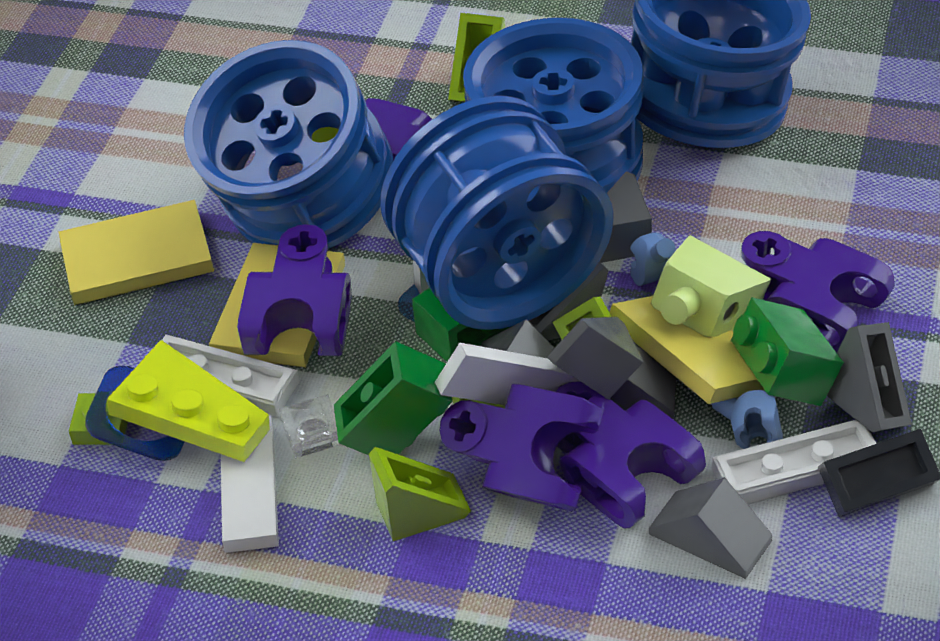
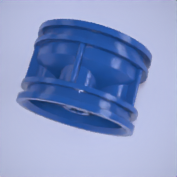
M635 0L632 11L634 27L631 44L638 52L643 68V99L636 118L647 127L666 137L703 147H740L759 142L772 135L779 129L786 117L793 88V80L790 73L791 65L801 55L809 29L811 11L807 0Z
M543 18L506 27L489 36L474 49L464 68L465 102L488 96H509L526 101L534 106L557 132L565 147L566 156L582 163L606 193L626 171L634 174L638 181L643 167V132L636 116L639 113L643 99V68L638 52L626 38L608 27L586 20Z
M279 40L263 43L240 52L219 66L204 81L194 96L185 119L184 143L192 166L207 187L219 198L225 213L241 235L250 243L279 245L281 235L289 228L296 225L309 224L315 225L324 231L327 236L329 249L360 231L381 207L382 186L393 162L390 144L377 119L366 107L364 96L352 72L338 55L326 47L302 40ZM332 127L339 129L336 136L327 142L312 141L313 132L320 128ZM253 151H255V156L252 162L247 167H245V164L249 159L250 155ZM297 163L303 164L302 171L277 181L278 173L282 166H292Z
M488 96L470 100L454 106L433 118L418 130L397 154L386 174L381 192V214L389 232L396 239L405 254L416 262L424 273L429 288L438 298L445 311L458 323L475 329H500L514 326L524 320L529 321L558 305L572 294L594 270L607 248L613 229V207L603 187L594 179L582 163L566 156L561 138L534 106L526 101L509 96Z

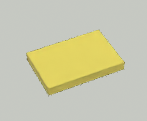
M195 200L58 231L74 305L214 272Z
M252 243L209 342V346L269 363L306 367L317 340L315 334L308 329L293 328L281 332L272 341L269 353L266 355H244L237 325L248 274L250 272H273L278 245ZM327 251V257L332 263L333 273H342L345 267L344 253Z
M653 296L612 304L609 313L612 317H618L625 324L633 342L707 404L740 397L743 393L752 390L764 391L760 382L731 342L732 330L711 338L705 337L682 323L677 325L671 324L663 318L659 310L652 306L651 300Z

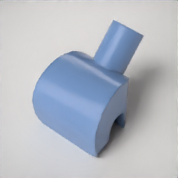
M653 232L640 236L632 243L630 249L636 261L631 263L630 275L635 284L642 286L660 279L666 262L676 251L672 240L665 238L662 234Z
M752 390L743 393L738 399L732 398L712 403L714 410L731 420L735 441L739 447L743 449L749 448L751 440L758 436L764 437L767 443L783 439L776 400L772 395H768L766 391Z

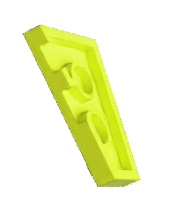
M162 340L155 345L107 398L108 415L242 462L246 461L270 430L269 414Z

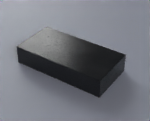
M921 429L824 461L818 466L838 517L940 481L939 469Z

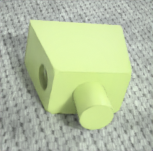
M690 235L666 262L651 304L661 312L667 322L674 325L682 323L705 337L713 338L734 329L737 319L744 314L751 297L763 300L771 279Z

